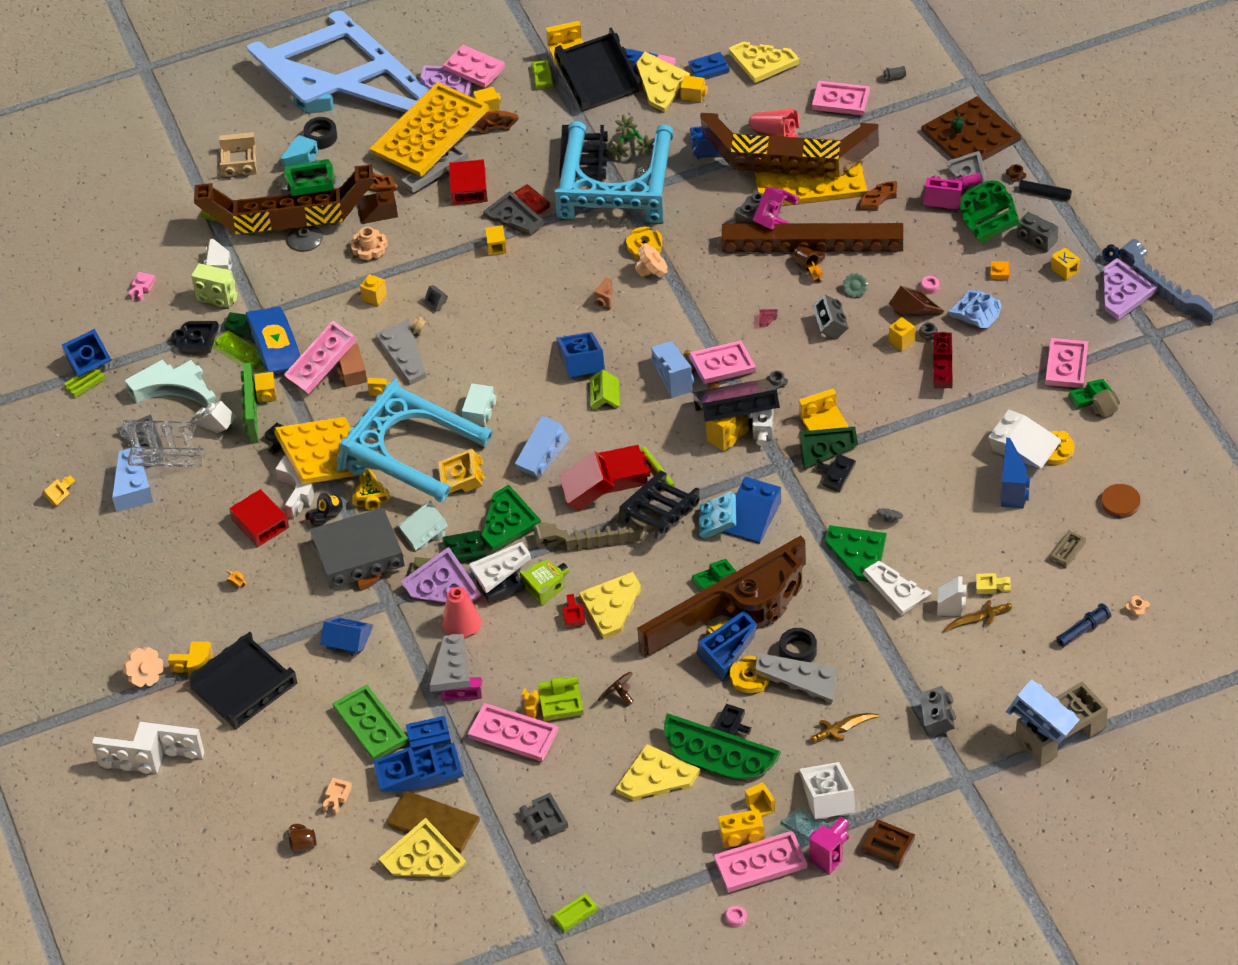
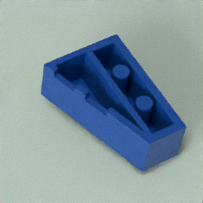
M745 611L741 612L699 641L697 655L723 681L730 672L731 666L737 662L755 637L757 624Z

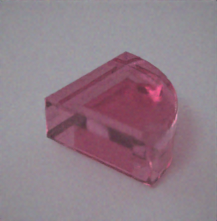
M759 309V327H766L769 323L775 321L778 317V309Z

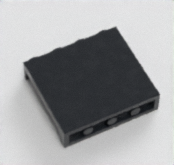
M612 27L609 28V34L566 49H563L562 45L555 47L554 57L582 112L639 92L641 79L638 74H635L633 63L631 60H628L626 49L620 45L619 36L617 33H614Z
M767 379L692 392L695 411H703L705 422L780 408L777 389Z
M250 631L188 676L191 689L235 729H238L298 684L295 671L291 667L286 670L253 640Z

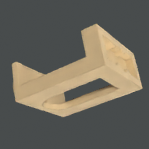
M254 132L219 135L221 147V163H219L222 177L257 174ZM247 150V161L230 162V152Z

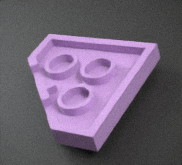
M423 65L421 82L429 89L439 82L470 96L472 82L443 70V66Z
M1118 258L1104 267L1105 311L1117 320H1120L1157 292V286Z
M449 547L401 581L410 596L415 599L446 603L447 594L454 587L464 588L472 602L482 596Z

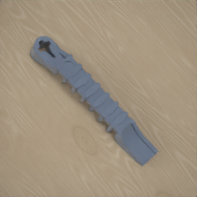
M1132 239L1119 249L1122 260L1130 264L1134 271L1157 286L1156 293L1161 295L1162 299H1166L1168 304L1174 305L1176 310H1180L1184 314H1193L1201 317L1209 325L1214 323L1215 311L1205 298L1199 295H1192L1190 289L1182 293L1180 285L1174 288L1173 282L1170 280L1166 283L1165 276L1159 277L1158 270L1152 271L1149 263L1145 266V258L1143 256L1148 252L1138 240Z

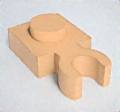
M332 778L325 793L324 811H327L329 806H334V814L339 812V802L345 804L353 788L351 782Z

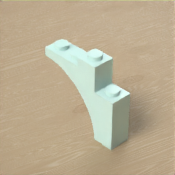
M162 359L125 380L127 392L136 403L160 396H179L194 400L207 407L211 403L215 404L216 400L215 394L212 390L209 391L202 379L203 371L201 367L195 365L192 360L173 369L170 364L167 365Z

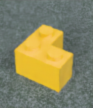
M746 415L706 422L707 441L723 452L732 447L749 430L748 417Z

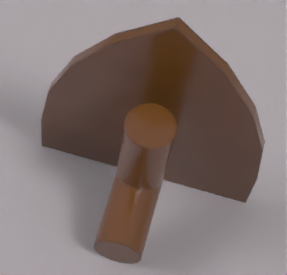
M628 672L622 675L601 694L598 700L616 690L627 706L634 702L628 694L630 685L625 683L631 678L633 673Z

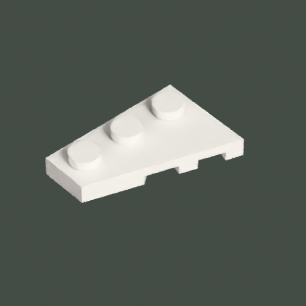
M520 542L470 563L469 566L484 591L488 593L531 560V555L523 542Z
M880 561L866 568L863 572V575L901 616L929 599L932 595L928 590L923 591L918 588L915 582L907 581L900 577L897 571Z

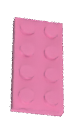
M332 320L288 369L284 376L309 394L358 339Z
M484 703L468 732V738L543 762L559 729L556 725Z
M793 831L714 855L715 863L728 893L807 868V862Z

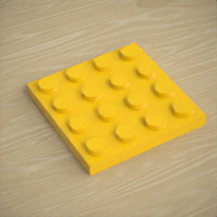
M345 417L275 428L274 434L302 485L358 476L351 473L348 468L340 472L336 470L338 464L336 458L340 453L339 444L343 438L346 439L351 429Z

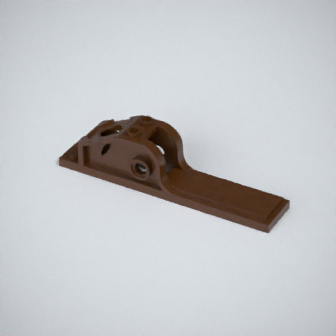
M800 535L637 628L639 652L643 657L650 655L720 615L734 618L745 611L757 624L756 629L776 622L786 611V606L794 595L797 596L802 589V567L806 565L805 539Z

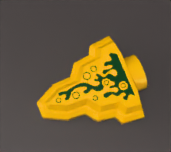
M366 469L359 477L360 484L356 487V493L352 495V502L354 506L375 510L379 508L380 504L386 503L391 497L389 490L383 487L382 482L376 480L375 474L370 469Z

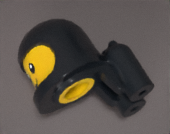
M321 493L317 500V509L306 512L305 518L310 520L311 524H325L328 521L326 516H335L342 511L343 502L338 495Z

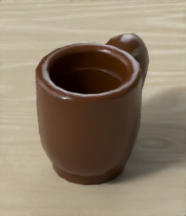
M799 246L795 249L793 257L798 265L809 271L808 267L813 265L812 261L815 266L818 265L820 261L825 259V254L821 251Z
M292 824L289 827L288 836L292 853L306 851L317 845L314 829L310 830L302 824Z

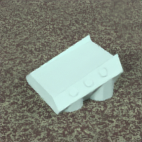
M431 500L396 525L415 551L427 547L428 541L431 539L435 541L442 539L445 536L444 530L448 527L445 518L438 512Z

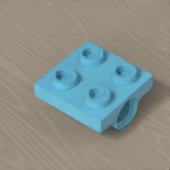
M732 491L699 505V535L703 539L736 526V495Z

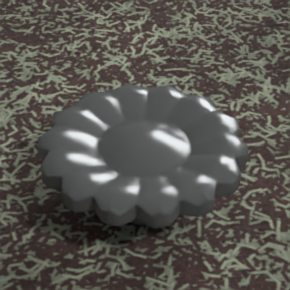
M879 508L876 511L877 514L885 517L884 521L886 522L903 518L902 513L899 511Z

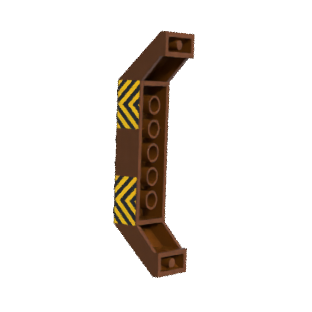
M700 113L704 137L733 170L740 172L755 171L757 173L772 172L774 174L790 173L791 175L805 174L830 178L840 177L879 146V125L873 123H860L859 128L842 140L736 134L719 119L718 114Z
M372 164L355 166V171L340 188L296 196L283 194L232 200L215 189L213 183L195 185L194 204L236 235H249L254 232L266 233L271 230L284 231L288 228L301 229L305 226L318 227L322 224L336 225L346 219L374 183Z

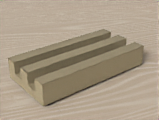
M1069 530L1049 556V561H1056V564H1063V567L1067 568L1085 545L1086 538ZM1073 537V540L1070 542V544H1068L1064 552L1059 557L1058 554L1061 552V550L1064 548V546L1067 544L1070 538Z

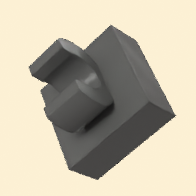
M431 285L428 287L423 302L437 311L441 310L442 305L447 302L448 296L436 286Z

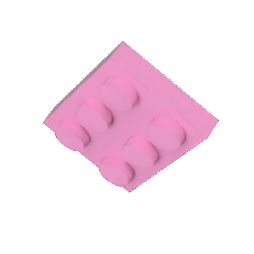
M462 45L443 64V70L484 88L505 69L504 62L465 45Z
M818 81L812 110L864 116L870 86Z
M1051 338L1045 385L1083 388L1088 341Z
M742 341L690 352L689 356L703 384L752 373L756 369Z

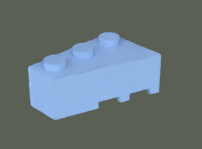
M672 341L651 347V359L671 398L693 392L692 384L694 383L691 366L680 353L679 348Z
M541 416L515 462L520 472L539 479L545 473L549 465L570 440L562 424Z
M137 446L119 451L112 496L116 512L153 502Z
M1032 679L1006 710V713L1009 715L1015 713L1022 718L1021 722L1026 725L1030 722L1037 726L1038 732L1058 744L1062 742L1080 720L1073 711L1064 707L1056 697L1051 696L1044 690L1042 685L1034 682Z

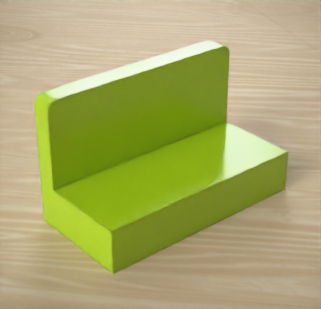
M602 369L590 378V406L597 410L603 404L608 403L618 408L620 406L619 379Z

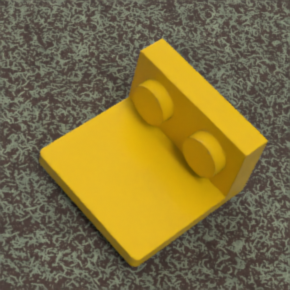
M579 21L546 28L547 45L555 65H558L554 57L555 47L562 45L563 49L583 43Z
M834 388L799 400V416L808 431L848 427L837 407V393Z

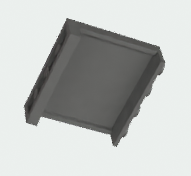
M384 507L310 529L314 548L317 549L330 589L405 566L401 548Z

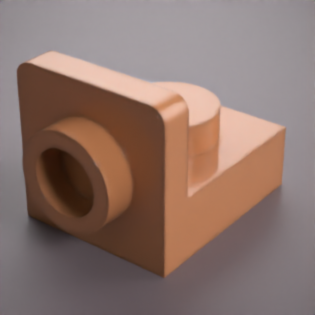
M605 277L594 291L595 304L608 310L612 308L611 296L613 288L611 279Z

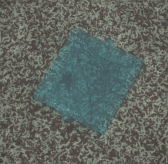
M800 807L793 813H788V816L780 823L809 841L811 833L814 830H818L822 825L829 828V824L820 819H815L812 814Z

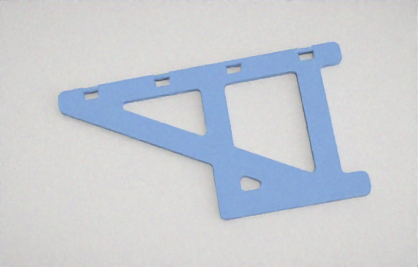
M335 11L329 14V20L334 25L276 47L267 48L261 42L247 45V51L302 103H308L326 94L340 91L406 113L430 90L365 30L355 24L343 11ZM347 36L374 61L335 75L286 58ZM382 73H388L417 100L359 82ZM304 80L315 84L307 85Z

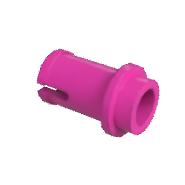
M980 172L968 176L962 175V177H959V181L963 182L962 188L965 187L967 189L968 186L981 184L982 178Z

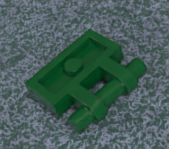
M481 530L442 537L444 549L449 547L460 564L462 561H477L479 558L486 557Z

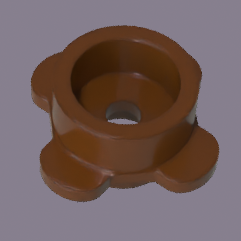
M1013 164L1006 169V174L1009 175L1010 181L1015 182L1021 178H1026V173L1023 172V167L1019 164Z

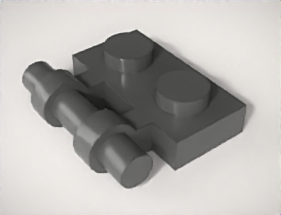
M551 793L532 800L533 808L529 810L526 805L519 808L523 822L527 823L531 836L535 837L537 841L544 839L542 834L544 830H547L549 835H553L568 828V822ZM537 816H539L541 820L538 823H536L534 820V818Z

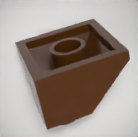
M393 190L364 195L358 202L363 224L398 217Z
M904 286L899 287L889 302V305L894 308L893 311L899 316L943 314L944 312L942 308L921 291Z

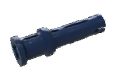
M1103 603L1098 604L1097 608L1092 612H1087L1081 621L1057 636V643L1064 648L1087 630L1097 628L1103 620L1111 618L1112 615L1109 608Z

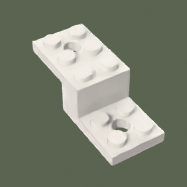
M147 722L139 723L134 741L94 737L92 741L99 767L122 769L123 771H138L145 774L158 773L164 754L183 756L190 759H203L205 753L199 729Z

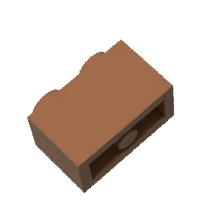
M353 344L336 363V367L341 368L338 370L340 381L344 380L346 387L367 382L366 370L358 344Z

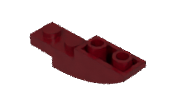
M933 332L934 388H953L952 333Z

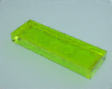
M228 330L215 341L216 346L243 363L251 362L254 370L263 364L256 352L257 348Z

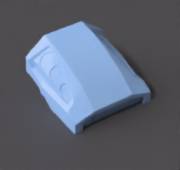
M968 290L964 297L947 312L953 318L976 325L979 328H988L999 317L1002 305L1000 300L993 298L991 294H986L983 291Z

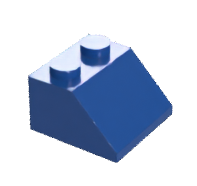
M95 329L62 344V351L78 377L112 361Z
M340 617L328 619L323 622L320 645H325L326 649L338 650L339 648L344 649L345 653L357 654V652L364 650L373 624Z

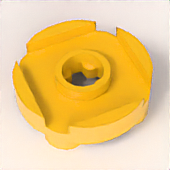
M639 227L630 232L631 235L626 238L627 249L635 259H640L638 248L643 245L642 241H645V244H648L650 247L652 246L659 254L661 253L663 245L662 235L656 229L653 231L650 230V227Z
M1050 431L1060 438L1061 442L1057 446L1058 449L1054 450L1046 463L1049 465L1065 464L1074 455V442L1066 431Z
M755 656L743 657L741 661L735 662L731 666L730 680L734 690L744 693H762L769 684V679L754 674ZM749 672H752L754 676L747 677L745 675H748Z

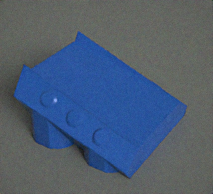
M701 126L690 128L692 152L698 160L700 157L720 155L702 134Z

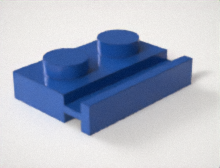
M721 52L688 61L689 68L694 77H701L706 80L730 73L729 66H727V62Z
M445 716L405 724L410 747L413 752L430 745L438 747L451 744Z

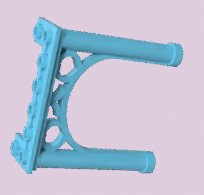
M579 121L571 122L568 127L569 137L559 189L555 190L557 218L575 219L574 206L645 209L646 222L664 223L662 191L670 141L674 133L672 127L669 125L657 127L651 165L645 174L628 182L605 183L589 178L580 170L579 164L586 126ZM583 186L591 187V189L589 190H582L579 188ZM634 188H639V189H642L643 191H641V192H632V191H630V190H632V189H634Z
M395 378L391 384L385 386L383 394L377 396L374 405L368 407L365 416L359 418L357 426L350 429L348 437L341 440L339 444L340 453L336 458V462H338L336 470L340 472L348 468L354 475H362L367 468L380 470L443 503L449 494L451 486L394 459L384 445L386 431L401 420L423 418L431 420L486 447L492 437L493 430L487 427L483 428L401 388L398 379ZM372 426H374L377 431L370 430V429H371ZM366 438H373L377 443L367 444L364 440Z

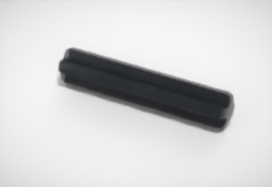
M1021 180L1019 183L1020 191L1070 200L1072 190L1025 180Z

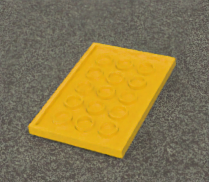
M437 82L369 148L370 152L422 177L490 110L489 106Z
M860 161L840 177L832 178L820 175L757 173L754 171L758 192L764 194L766 187L783 189L799 197L797 204L862 197L867 192ZM784 200L782 206L793 205V204H791V203H789V202H787V201Z

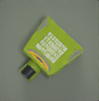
M544 560L519 572L524 587L543 606L564 589L563 576L569 573V569L565 563L555 567L549 560Z

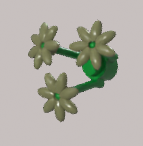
M623 114L622 121L615 120L619 125L615 131H622L619 144L617 145L615 141H612L613 147H607V150L612 152L610 154L611 158L617 155L618 161L621 160L622 156L627 158L628 154L626 151L630 148L623 147V141L625 138L630 139L636 136L638 138L637 142L640 145L634 149L640 150L639 156L644 155L645 152L650 156V149L653 150L654 148L652 144L655 138L649 140L648 136L645 135L643 140L639 131L635 129L638 125L632 123L634 117L631 116L627 120Z

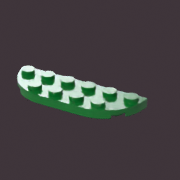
M669 713L666 714L664 733L669 747L679 759L698 768L735 780H748L759 777L770 770L781 755L779 750Z

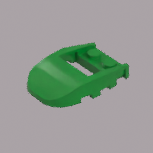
M329 159L285 165L284 185H287V189L291 191L292 196L334 190L336 176ZM315 168H318L319 173H328V177L319 176L312 180L300 179L297 182H293L292 179L298 176L297 171H301L302 176L315 174Z
M991 180L981 183L968 190L960 200L963 219L981 245H984V241L1014 226L1020 227L1018 212L1013 198L1007 192L1006 187L999 181ZM1007 208L1009 209V210H1007V211H1005V212H1003V213H1001V214H999V215H997V216H995V217H993V218H991V219H989V220H987V221H985V222H983V223H981V224H979V225L976 226L977 223H979V222H981V221H983V220H985V219H987V218H989V217H991V216H993V215H995V214H997V213H999V212H1001V211H1003V210H1005V209H1007Z

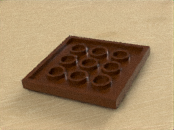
M978 96L921 126V131L951 159L979 151L982 161L1021 140V135ZM958 114H960V118L964 119L961 132L955 131L952 134L953 128H950L952 119L957 118Z

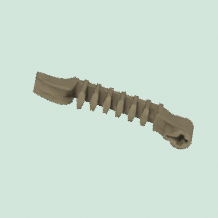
M645 514L657 521L662 518L655 514ZM629 520L625 524L626 529L622 530L620 523H616V531H611L610 526H606L605 532H601L599 527H597L594 534H590L587 528L584 530V535H579L578 530H574L573 536L569 537L567 530L557 529L555 524L542 522L536 524L533 531L538 547L549 548L558 546L566 549L567 552H571V550L575 549L580 551L583 548L592 549V547L597 546L602 548L605 545H623L627 542L632 544L635 541H642L648 534L655 532V528L638 520L636 521L637 528H633Z

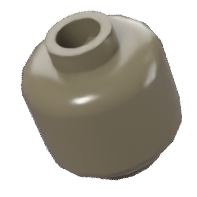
M1106 389L1092 397L1093 404L1090 406L1095 415L1100 414L1101 417H1107L1118 410L1120 401L1114 391Z

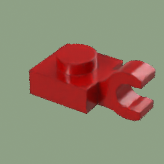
M574 594L566 595L567 607H562L566 628L586 625L582 604L576 605Z

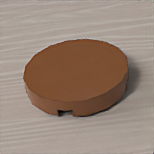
M1114 484L1104 490L1101 501L1102 507L1111 516L1129 517L1138 511L1140 495L1132 486Z

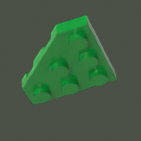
M507 485L492 495V503L487 514L482 539L495 552L532 531L536 524L541 523V519L510 485Z
M829 525L826 546L830 550L832 549L840 562L851 570L857 581L870 582L863 575V572L874 563L882 562L887 533Z

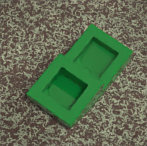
M1104 379L1087 382L1085 388L1069 391L1068 397L1075 407L1079 409L1093 404L1092 397L1103 390L1108 389L1112 391V389Z
M727 559L711 563L708 570L692 575L691 581L701 592L735 573L736 570Z

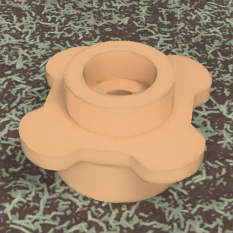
M1133 596L1132 601L1126 604V609L1134 616L1143 615L1145 609L1150 607V603L1142 600L1139 596Z

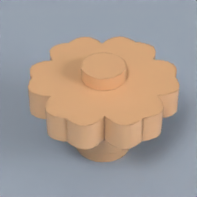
M371 227L362 228L353 236V241L350 243L353 254L358 255L359 259L370 260L372 257L379 258L385 253V248L388 246L385 234H379V230H374Z
M643 244L638 248L640 260L637 261L635 269L640 276L645 277L653 273L658 277H663L668 273L666 262L657 250L648 244Z
M136 647L128 653V660L123 662V673L129 676V683L142 687L144 685L152 686L159 680L158 674L163 672V660L158 658L156 650L150 647H144L143 649Z

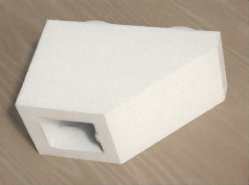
M210 239L209 247H206L207 260H204V265L231 271L230 252L214 239Z
M220 401L215 404L211 403L206 408L202 407L196 413L197 417L193 423L212 432L220 433L226 430L237 416Z
M958 576L938 588L937 616L961 617V609L966 607V585H962L963 577Z

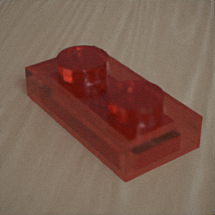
M528 184L514 192V195L537 215L550 208V202Z

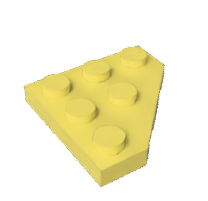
M741 42L728 48L729 54L754 83L800 64L797 55L789 48L779 50L774 49V46L763 44L753 46L750 45V42Z
M644 52L636 63V69L641 77V83L644 92L647 94L649 105L665 113L680 92L684 75L690 76V73L647 52Z
M631 572L579 592L581 601L603 639L622 632L624 623L634 607L637 596L641 592V585L634 573Z
M647 744L616 787V793L632 801L642 800L644 796L663 795L670 793V790L678 788L682 790L688 789L699 776L700 768Z
M426 818L379 858V861L393 876L452 878L467 864L466 860Z

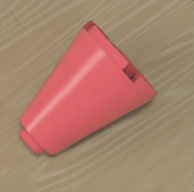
M793 108L758 112L749 118V126L753 131L767 136L797 137L798 134H795L796 128L799 129L800 118L798 112Z
M454 587L447 594L442 617V628L447 635L464 634V639L468 638L471 634L475 635L481 627L480 614L467 591L462 587Z

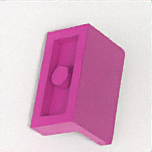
M469 678L470 687L441 690L442 701L482 699V678Z

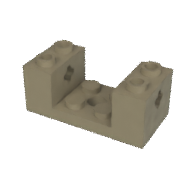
M1083 681L1056 697L1064 707L1073 711L1076 717L1080 719L1065 738L1080 729H1083L1091 737L1106 728L1108 708ZM1022 718L1017 719L1016 740L1040 766L1057 757V742L1038 732L1037 726L1030 722L1026 725L1021 722Z

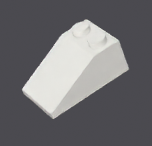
M1009 409L988 437L992 450L1002 455H1005L1006 437L1011 438L1022 461L1039 469L1044 466L1061 442L1060 438L1033 420Z
M839 762L799 769L809 807L815 819H827L837 815L846 816L849 813L856 812L854 789Z

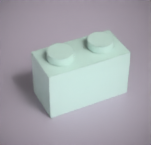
M471 383L462 409V417L485 427L487 420H490L492 415V405L495 406L497 400L493 386Z

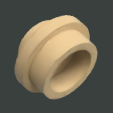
M420 317L419 320H414L411 327L414 329V334H421L427 322L423 320V317Z

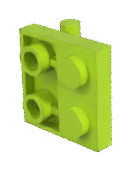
M562 676L551 678L550 681L538 682L544 721L584 715L578 676L569 678Z

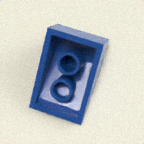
M593 332L556 338L568 377L579 378L584 374L595 375L602 369L605 370L603 350Z
M1006 437L1001 507L1024 508L1025 501H1029V489L1026 488L1030 486V477H1026L1027 468L1011 438Z
M745 476L736 494V526L724 530V533L760 544L781 504V487Z

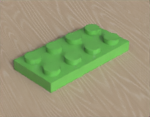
M250 362L243 363L244 371H240L241 382H244L241 385L242 396H245L242 399V409L245 410L242 413L243 424H247L245 425L246 437L249 436L251 444L258 443L255 380Z
M368 685L333 703L335 711L373 761L409 743L408 737Z

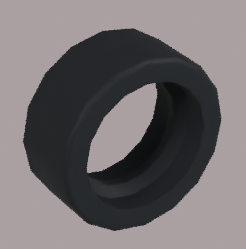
M327 117L310 119L303 127L304 137L315 140L318 149L328 148L337 140L336 124ZM324 129L330 131L324 136L317 137L311 135L317 130Z
M804 628L789 629L779 639V654L783 658L811 663L817 655L816 637L811 631ZM793 641H803L810 645V649L803 653H793L787 650L786 646Z

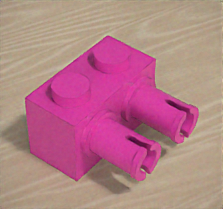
M935 175L927 178L923 205L944 207L950 210L959 209L963 182L957 178L953 181V177L949 180L941 179L939 176L936 179Z
M839 817L830 828L822 825L818 830H814L809 837L810 862L829 875L843 861V844L849 839V835L845 831L849 827V823L844 818Z

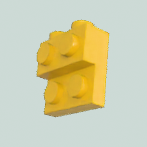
M473 449L438 462L440 482L451 486L449 493L459 489L468 492L483 486L482 480L485 479L483 470L480 469V466L483 465V460Z

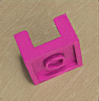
M766 187L753 221L769 229H774V223H789L777 216L784 200L796 205L799 197L783 189Z

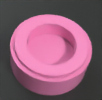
M934 276L924 277L921 280V290L927 294L937 292L939 290V280Z
M732 906L727 909L725 920L729 926L740 927L746 922L747 913L745 909L740 906Z

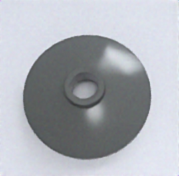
M305 226L301 229L293 228L287 236L288 245L300 252H307L317 248L323 240L322 231L318 227Z

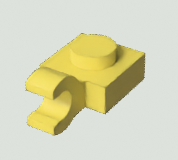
M996 573L976 574L977 594H997V589L1002 592L1011 591L1010 577L996 578Z

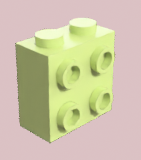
M200 263L197 265L191 275L196 300L230 309L238 296L232 271Z

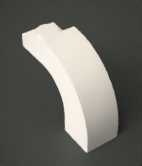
M284 455L276 467L278 481L295 488L285 504L287 517L295 519L297 514L302 511L303 505L311 506L314 498L313 484L302 485L289 459Z

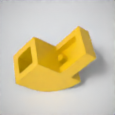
M191 642L189 654H169L168 663L171 672H188L190 676L192 672L201 668L213 658L211 642Z

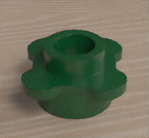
M958 114L957 118L952 119L950 128H953L952 134L955 131L961 132L964 119L960 118V114Z

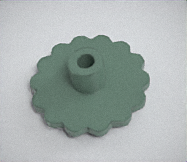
M851 273L843 280L844 284L842 287L847 296L859 298L867 291L868 283L862 274Z

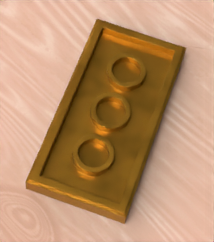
M406 790L387 823L390 827L409 833L426 818L456 851L462 852L480 822V817Z

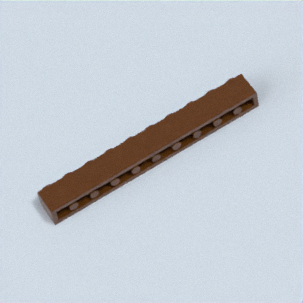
M774 223V229H769L761 224H722V252H794L799 246L821 252L903 251V223Z

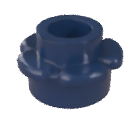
M1112 244L1107 245L1102 251L1104 260L1111 262L1116 258L1119 259V248Z

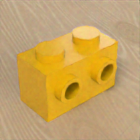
M759 809L718 816L719 832L724 848L756 843L765 839L764 825Z

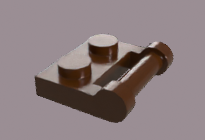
M877 819L861 847V852L865 854L871 853L893 862L894 866L901 867L907 852L915 840V834ZM876 842L898 851V853L895 855L872 844Z

